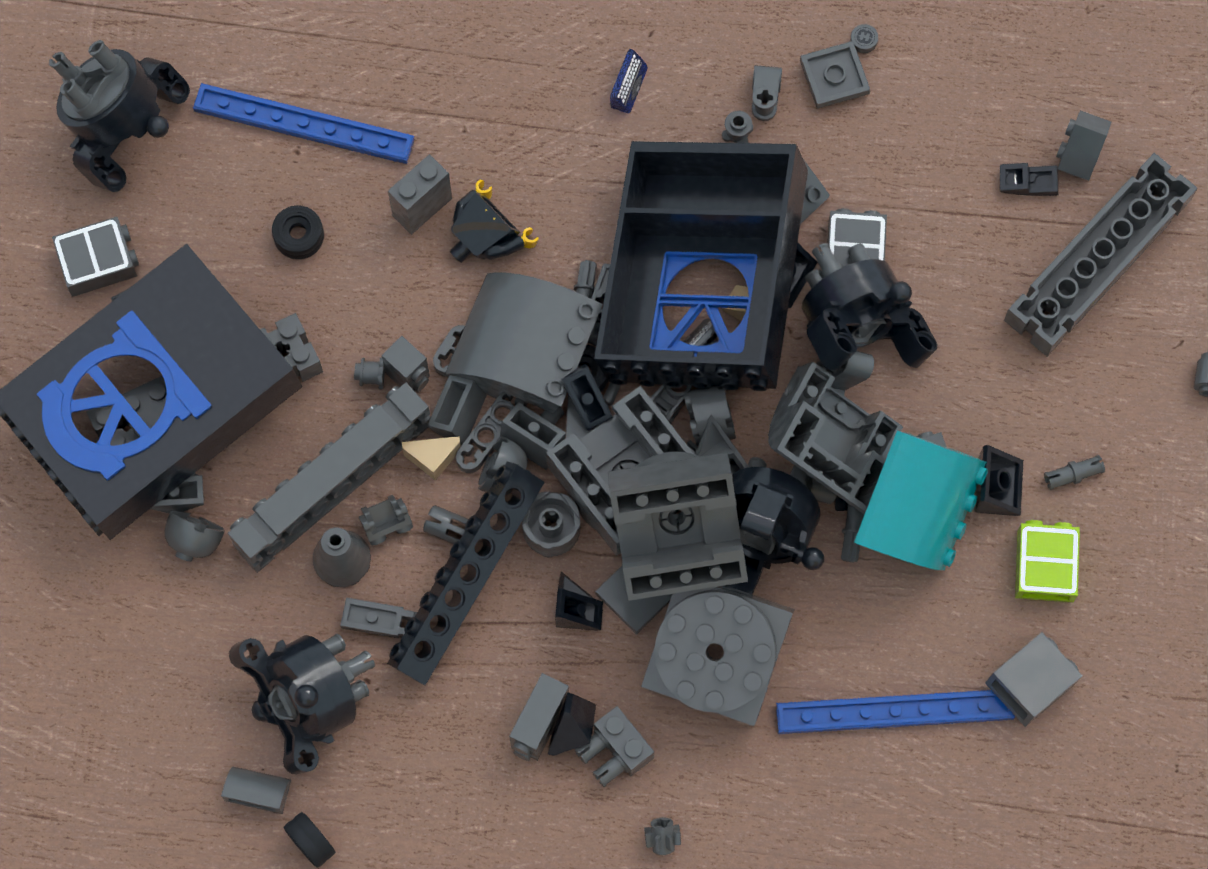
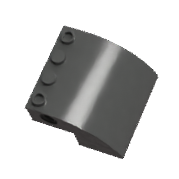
M506 272L487 273L444 376L449 377V375L473 380L485 394L493 398H497L502 392H506L554 413L562 406L567 394L561 379L577 369L603 304L568 288L538 278Z
M810 362L801 367L798 366L774 412L768 434V443L775 452L865 515L897 431H902L903 426L882 411L873 414L867 413L832 388L831 385L835 377L816 363Z

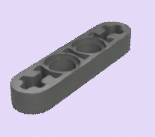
M502 392L459 448L456 454V462L461 471L465 473L476 472L494 450L493 446L500 437L502 421L495 417V412L501 407L511 411L514 408V405L511 403L514 396ZM516 398L514 401L515 405L519 402L526 407L528 402ZM483 430H490L494 433V439L489 443H482L478 440L479 433ZM474 443L479 448L474 454L475 463L469 462L466 465L464 464L463 455L470 456L472 454L474 446L471 444Z

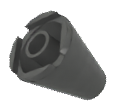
M339 527L328 529L317 543L313 552V566L316 574L333 587L345 588L357 584L370 568L371 554L365 540L358 534Z

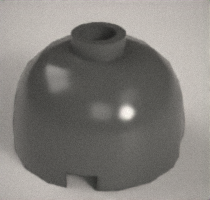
M503 436L498 438L493 446V449L497 450V452H494L491 457H487L478 481L480 485L478 487L479 490L484 492L490 490L495 481L497 470L502 465H505L507 461L518 464L527 470L528 459L520 445ZM509 489L506 492L505 496L511 494L512 489Z
M171 510L164 532L168 545L177 551L175 556L192 562L193 557L205 558L210 556L219 546L225 532L224 528L205 518L199 517L197 519L191 517V513Z

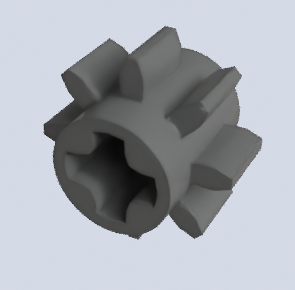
M656 818L651 821V827L644 828L646 847H652L655 854H670L675 850V845H681L679 824L673 825V821L670 818Z

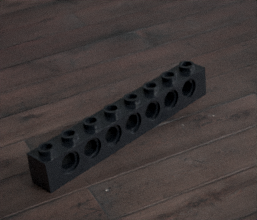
M508 461L497 470L492 487L480 499L479 509L475 515L468 519L465 525L466 531L460 541H457L452 546L450 558L445 566L441 567L436 573L435 583L431 590L422 597L420 608L415 617H412L407 622L404 630L405 634L401 641L391 649L388 665L415 681L426 685L545 482L518 464ZM509 489H512V497L506 502L505 494ZM494 514H497V523L491 527L490 519ZM482 539L483 546L480 551L476 552L475 545L478 540ZM467 564V574L461 578L460 570ZM452 590V599L445 603V595L448 591ZM437 616V625L430 629L431 619ZM422 641V650L418 654H415L414 649L416 644Z

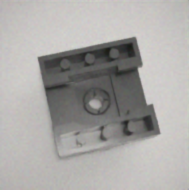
M641 386L612 405V410L616 413L613 415V418L603 422L581 439L574 432L546 452L547 467L573 499L581 517L592 528L597 530L616 556L621 553L611 504L608 472L634 468L645 459L661 453L687 452L694 454ZM673 510L670 514H677L680 510Z
M666 452L649 457L634 468L608 472L609 492L614 521L617 526L628 601L748 582L728 453L701 457L687 452ZM673 510L682 511L679 514H670V512Z
M726 585L672 594L664 620L657 633L655 647L641 687L677 699L696 710L715 712L755 726L795 609ZM713 643L721 645L724 650L723 657L712 660L713 657L709 655L707 647Z

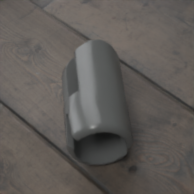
M432 506L428 515L441 521V524L426 520L423 531L452 544L460 541V539L448 536V531L451 530L463 535L466 530L452 525L454 519L466 525L468 518L439 506Z

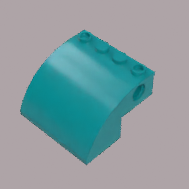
M897 431L854 543L919 566L945 571L946 566L950 567L955 559L956 551L953 548L956 540H961L965 533L967 524L964 523L967 511L971 513L975 507L977 496L974 493L977 485H982L987 476L988 469L984 468L986 461L955 449L940 446L912 434Z

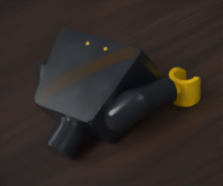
M483 180L477 181L476 190H471L456 203L451 231L460 241L450 250V253L461 263L471 253L477 258L492 260L508 256L524 247L531 249L536 246L539 237L534 240H529L526 237L532 234V228H526L522 237L517 236L520 231L489 200L492 196V186L485 191L481 190L484 187Z

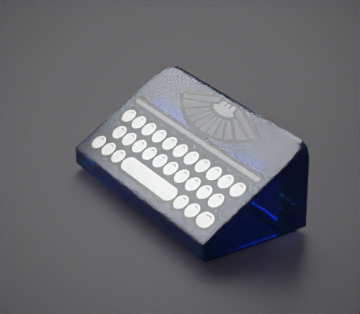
M633 49L627 51L610 95L611 108L625 113L631 112L648 69L647 64Z

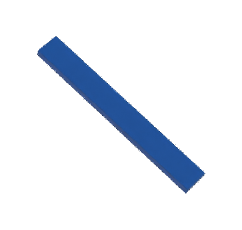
M203 83L200 85L193 106L194 112L403 164L408 163L415 140L413 135Z
M992 690L776 703L778 734L1015 719V715Z

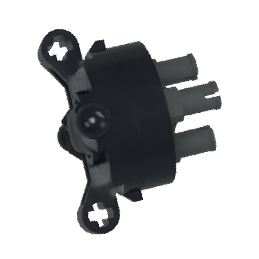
M335 634L323 642L309 635H304L287 645L284 640H280L276 643L274 651L270 656H268L261 642L252 638L234 644L229 651V659L233 666L253 677L260 690L258 699L252 706L253 717L258 721H267L276 726L278 725L284 737V768L291 774L297 775L315 769L319 756L312 741L326 744L334 742L332 734L354 722L356 716L355 702L369 696V689L365 682L359 679L351 685L350 683L358 675L375 667L374 660L364 663L365 660L372 656L368 651H363L347 662H338L334 655L344 651L346 647L343 638L339 634ZM248 650L250 655L245 657L244 652ZM302 756L304 761L300 764L298 758Z

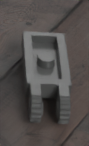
M346 598L340 627L342 629L399 638V636L403 637L405 634V628L401 627L402 619L409 621L412 617H415L417 612L404 610V607Z

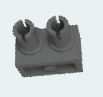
M618 706L594 723L595 734L591 736L590 744L574 749L578 757L581 756L584 764H587L589 760L605 748L611 751L613 757L596 771L592 772L595 778L600 780L599 783L603 787L607 786L609 782L623 771L630 776L634 775L654 759L655 753Z

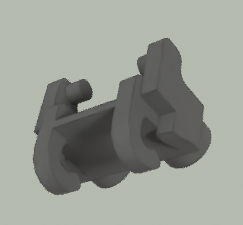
M390 495L383 502L369 508L366 506L361 508L363 515L359 516V519L370 545H378L384 542L386 535L394 531L401 534L413 528L411 518L402 498L396 500L393 495Z

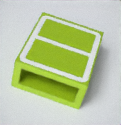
M1028 520L1025 523H1021L1017 531L1015 598L1059 602L1075 601L1078 596L1080 527H1072V524L1066 522H1058L1054 526L1043 525V522L1038 520Z

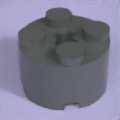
M722 387L698 388L684 394L686 407L691 419V430L697 446H699L711 414L730 440L736 439L729 404L725 396L726 392Z
M550 491L541 492L537 495L522 520L523 536L528 546L547 558L562 555L573 548L580 536V514L577 505L569 496L562 493H550ZM547 521H550L551 523H555V522H556V526H555V527H552V526H548V527H547V526H546V522H547Z

